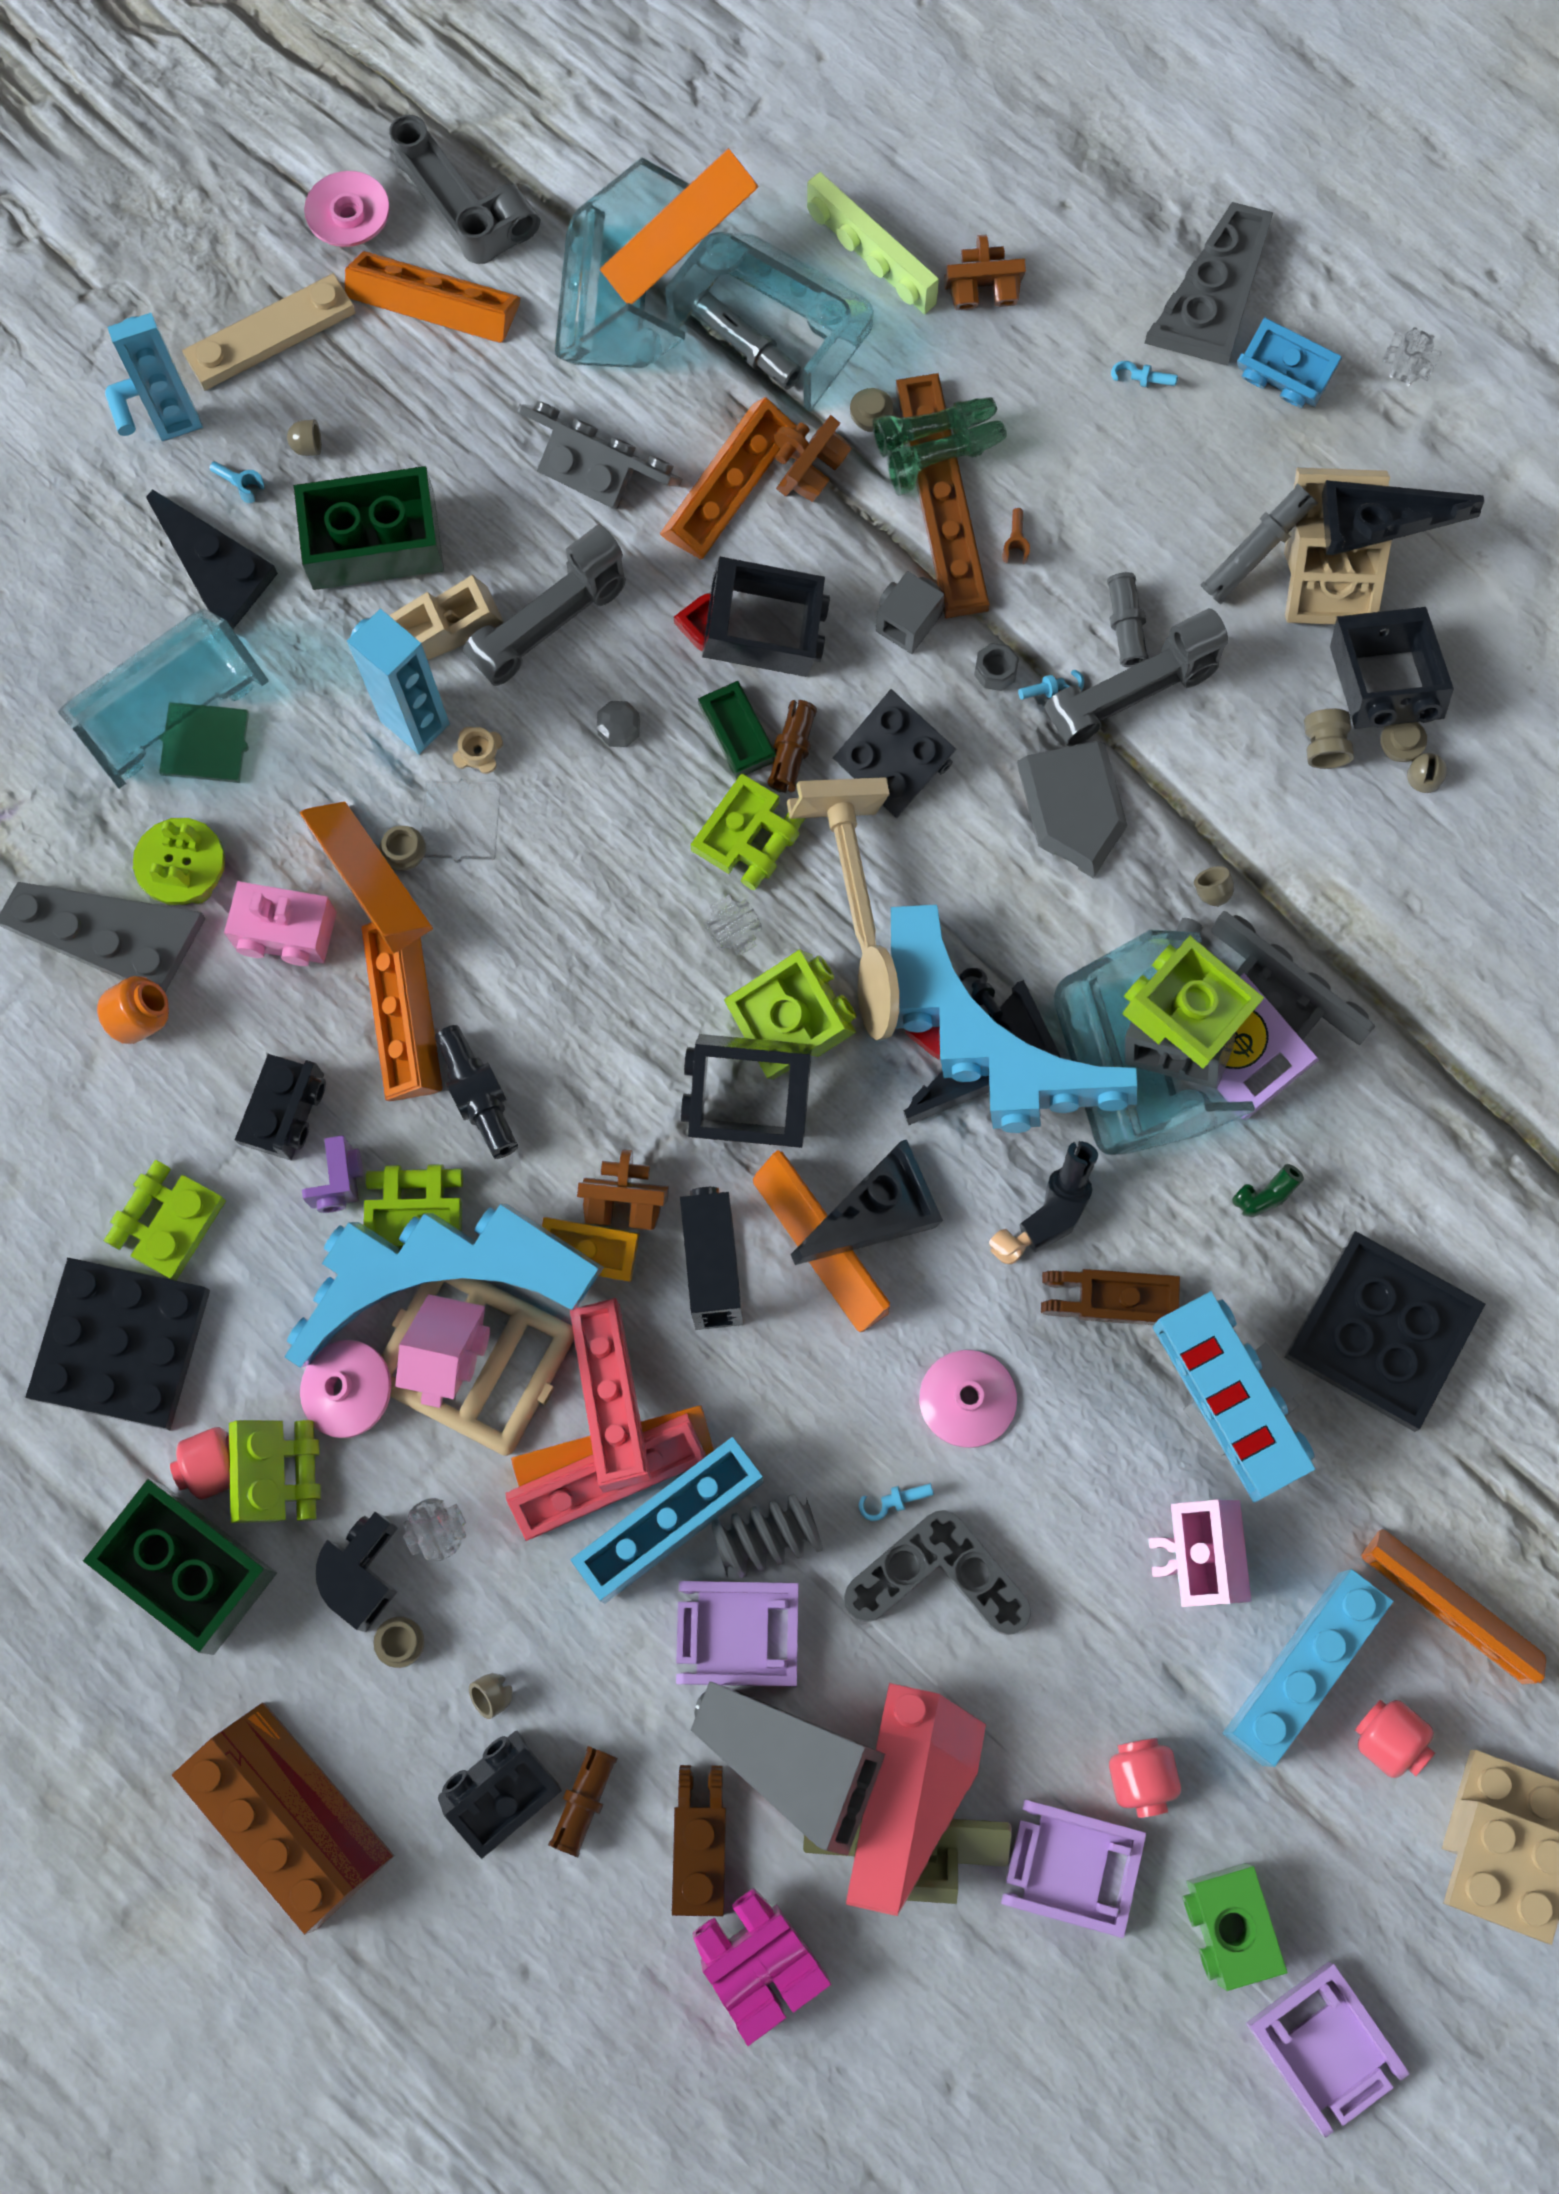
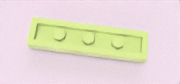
M821 172L817 173L807 182V209L817 223L825 224L837 235L840 243L847 250H854L864 259L875 276L885 278L896 288L898 295L905 303L913 304L924 315L937 305L938 277Z

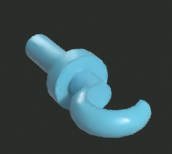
M1120 361L1111 369V376L1114 381L1119 380L1116 374L1119 370H1130L1132 372L1131 380L1140 381L1141 387H1148L1150 382L1176 386L1178 381V375L1154 372L1151 365H1144L1142 370L1137 369L1136 365L1130 361Z
M1072 670L1071 674L1078 680V686L1082 690L1085 684L1084 677L1079 671ZM1053 675L1043 677L1040 684L1020 688L1018 694L1021 700L1045 694L1047 698H1051L1058 693V690H1063L1070 686L1066 684L1063 678L1055 679Z
M929 1483L901 1491L899 1486L891 1487L892 1494L881 1497L882 1510L877 1515H871L866 1512L864 1504L867 1496H862L859 1501V1511L867 1520H881L886 1516L890 1507L895 1506L899 1512L905 1510V1503L933 1496L932 1484Z

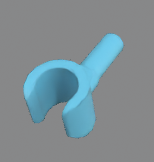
M216 461L210 465V471L238 488L240 498L246 503H253L255 501L254 494L245 489L247 485L255 484L260 489H265L262 476L254 470H245L239 474Z

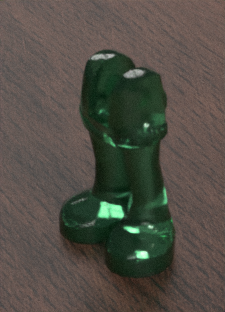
M984 397L957 401L953 403L952 407L941 411L912 417L899 418L891 415H881L873 418L872 427L875 441L883 458L887 457L888 472L896 494L901 496L910 493L915 487L918 472L929 465L962 456L972 458L981 456L985 450L1002 442L1007 437V430L1002 421H991L968 429L987 421L996 414L997 405L994 398ZM951 429L953 430V435L913 446L903 447L907 443L918 438Z

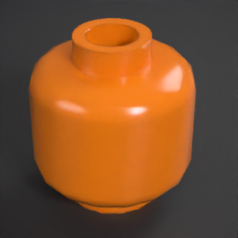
M131 976L106 990L99 998L97 1005L99 1022L104 1031L114 1040L122 1044H135L161 1030L168 1021L169 1006L167 995L155 982L142 976Z

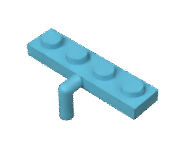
M152 312L139 317H130L121 323L107 327L111 340L130 376L129 379L107 386L105 390V396L118 434L128 436L135 432L136 428L126 399L138 395L162 441L203 428L199 414Z

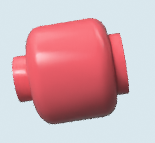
M214 1427L178 1443L176 1450L177 1461L170 1463V1470L179 1490L182 1491L188 1488L196 1498L202 1500L230 1489L229 1434L223 1428Z
M1379 1700L1355 1729L1361 1735L1358 1740L1359 1751L1391 1778L1401 1777L1407 1770L1414 1776H1417L1435 1755V1752L1428 1747L1433 1739V1728L1400 1700L1391 1701L1387 1705L1382 1700Z
M1157 1738L1117 1745L1119 1753L1112 1756L1109 1761L1117 1803L1123 1808H1136L1138 1818L1168 1813L1166 1802L1175 1800L1181 1793V1784L1172 1749L1168 1746L1159 1745Z

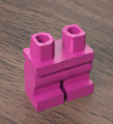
M755 1888L745 1893L732 1904L734 1911L745 1926L734 1936L728 1938L716 1918L708 1920L692 1933L702 1958L700 1960L702 1972L729 2012L747 2046H750L786 2019L783 2005L769 1986L772 1982L775 1983L781 1996L793 2013L831 1985L827 1972L786 1919L779 1906L776 1904L771 1907L769 1902Z

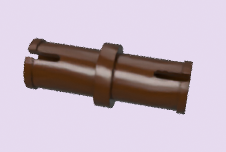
M795 700L789 703L783 732L775 740L774 748L777 753L767 784L778 792L786 793L787 786L790 793L796 790V782L802 760L809 755L811 744L808 738L817 708L808 701L798 700V706Z
M590 1746L587 1747V1753L572 1790L566 1789L563 1799L567 1802L553 1837L548 1843V1846L577 1858L579 1857L580 1848L594 1814H600L604 1804L599 1801L613 1766L618 1759Z

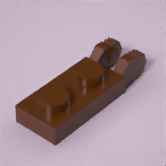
M1082 1269L1081 1272L1053 1270L1042 1272V1283L1049 1287H1080L1079 1302L1058 1299L1041 1302V1313L1044 1315L1059 1317L1079 1316V1320L1154 1326L1158 1319L1179 1308L1180 1276Z
M680 1765L678 1807H674L672 1916L723 1917L726 1808H722L723 1766L711 1765V1772L708 1775L710 1807H691L694 1773L692 1772L691 1765Z

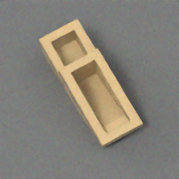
M474 575L469 576L437 597L426 592L389 615L422 643L427 660L464 645L472 634L484 626L491 625L496 628L504 623L488 586Z

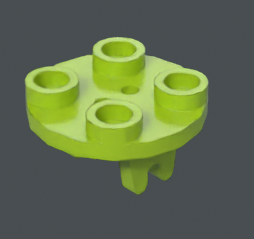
M170 818L153 825L141 836L133 852L132 869L139 886L152 899L167 905L200 904L207 901L224 872L225 852L222 842L205 823L192 818ZM173 857L171 862H167L168 858ZM191 860L189 865H184L186 861Z

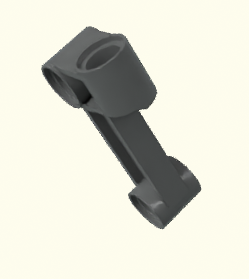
M403 115L392 122L389 127V136L398 167L407 173L461 247L462 253L468 261L475 264L487 263L513 246L529 240L538 231L541 219L516 185H502L490 195L478 200L429 134L425 122L420 117Z
M597 524L566 548L568 574L497 629L491 625L484 626L467 640L463 653L493 686H499L509 681L519 671L524 655L594 602L597 606L606 605L623 590L626 583L622 565L623 554L617 541L604 526Z
M1208 608L1174 625L1161 648V653L1083 692L1076 685L1067 687L1052 696L1046 702L1044 709L1067 746L1071 747L1083 743L1100 730L1102 726L1101 721L1180 681L1184 687L1189 688L1202 683L1212 676L1219 668L1220 658L1225 646L1228 644V634L1225 625L1218 613Z

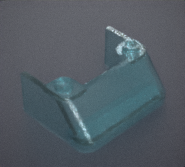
M641 157L574 213L567 228L555 339V355L558 358L572 365L645 368L685 340L684 331L644 311L646 292L633 304H626L600 271V267L679 195L689 183Z
M715 232L709 234L700 242L665 287L669 329L676 333L692 313V304L696 297L705 290L709 291L720 275L730 274L807 319L811 331L825 339L803 369L804 408L811 412L871 332L874 316L871 303L860 294L754 234Z
M202 609L176 624L73 697L59 709L58 714L108 778L120 789L126 784L124 780L131 778L144 767V763L141 760L146 755L145 749L216 698L222 700L229 697L233 702L237 701L252 691L254 688L252 681L263 686L269 680L228 622L210 611Z
M1148 930L1066 976L1056 987L1054 1005L1070 1060L1099 1067L1136 1068L1137 1105H1128L1125 1109L1118 1111H1105L1098 1106L1085 1107L1094 1141L1097 1147L1105 1154H1130L1198 1137L1255 1111L1253 1101L1211 1102L1204 1092L1195 1089L1176 1093L1172 1077L1125 1064V1035L1131 1021L1122 1014L1130 1003L1123 996L1142 974L1150 980L1157 973V970L1151 965L1169 944L1178 949L1189 936L1193 937L1197 942H1201L1202 939L1199 932Z

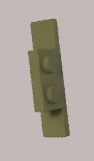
M862 1819L848 1855L854 1856V1858ZM953 1819L936 1845L927 1866L907 1901L957 1904L958 1864L1007 1866L1012 1835L1011 1824L987 1820ZM804 1835L803 1851L805 1853L846 1856L823 1850Z

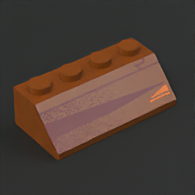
M263 1702L213 1736L172 1774V1777L304 1935L319 1929L395 1856Z

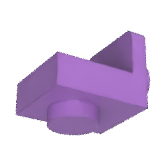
M343 1135L324 1138L330 1185L302 1189L303 1200L311 1208H317V1211L320 1213L342 1211L346 1209V1203L359 1201L356 1177L363 1176L361 1154L358 1148H352Z

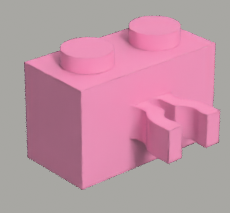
M237 881L224 934L234 948H236V951L244 956L263 958L265 953L281 956L283 961L298 966H308L309 961L324 964L337 912L327 896Z
M428 1294L399 1344L395 1387L422 1392L421 1404L437 1408L441 1407L443 1397L454 1399L462 1382L471 1381L477 1355L483 1356L487 1349L490 1327L483 1326L485 1306Z
M1209 1500L1171 1504L1174 1539L1149 1538L1150 1548H1165L1168 1552H1176L1177 1560H1169L1166 1566L1152 1567L1153 1577L1178 1574L1182 1607L1252 1602L1240 1500Z

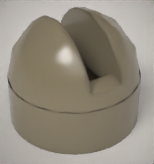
M315 419L295 422L288 429L287 441L295 453L302 456H317L321 454V433L318 422Z
M1424 753L1413 760L1407 771V779L1411 787L1422 793L1436 791L1442 785L1447 775L1446 762L1441 756L1432 753ZM1428 764L1434 767L1432 780L1425 779Z
M1216 866L1208 868L1199 873L1194 879V886L1198 896L1203 902L1211 906L1219 907L1224 905L1233 895L1234 882L1229 869L1226 867Z
M490 1673L478 1678L469 1685V1695L477 1711L486 1719H491L503 1712L510 1705L513 1698L512 1686L503 1687L502 1685L506 1680L503 1675Z

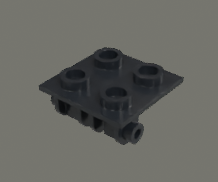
M890 689L833 756V759L854 779L886 777L890 794L883 803V806L895 818H898L937 772L942 775L951 767L953 761L950 759V756L957 749L893 689Z

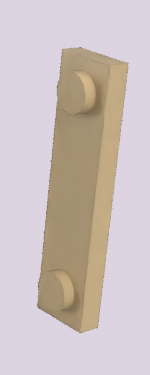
M334 273L183 349L182 352L204 391L356 314L351 300Z

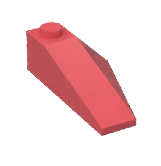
M889 1683L876 1750L886 1755L862 1817L846 1905L898 1916L927 1866L929 1858L944 1831L946 1832L953 1820L962 1799L977 1777L986 1724L941 1694Z

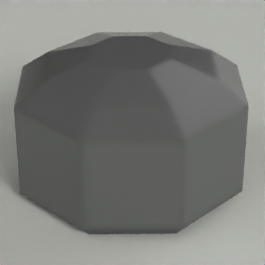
M991 643L978 652L974 676L984 688L1002 691L1015 682L1019 658L1010 646Z
M628 701L608 702L597 712L598 736L609 747L629 746L640 735L639 712Z

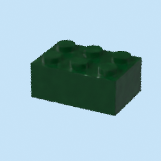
M426 466L293 485L302 565L313 590L444 571L435 494Z
M151 1479L145 1481L83 1560L84 1563L198 1653L215 1655L277 1574L271 1567L168 1487Z

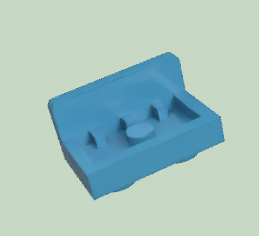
M1264 317L1244 354L1241 353L1238 358L1237 364L1239 369L1244 371L1241 376L1244 380L1262 389L1268 383L1282 390L1280 398L1298 408H1303L1305 403L1316 407L1340 364L1342 356Z

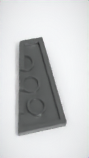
M1235 202L1230 204L1206 241L1203 251L1189 267L1181 285L1167 301L1156 323H1153L1147 332L1144 344L1228 366L1273 212Z
M17 882L0 912V926L4 929L118 979L124 980L131 976L145 977L158 984L165 993L206 919L198 911L24 882Z

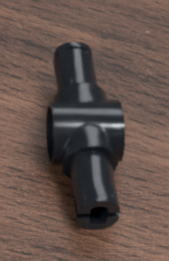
M458 1025L443 1028L435 1034V1040L449 1069L448 1078L450 1081L446 1082V1086L463 1120L469 1119L472 1125L477 1126L494 1159L509 1156L518 1149V1144L503 1115L505 1110L503 1102L507 1099L489 1063L483 1064L480 1058H475Z

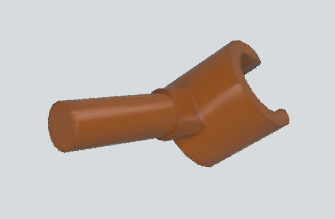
M1015 508L1012 512V532L1010 538L1005 542L1002 559L1006 564L1008 563L1009 550L1014 548L1020 549L1023 552V565L1028 561L1030 544L1023 537L1024 511L1021 508Z

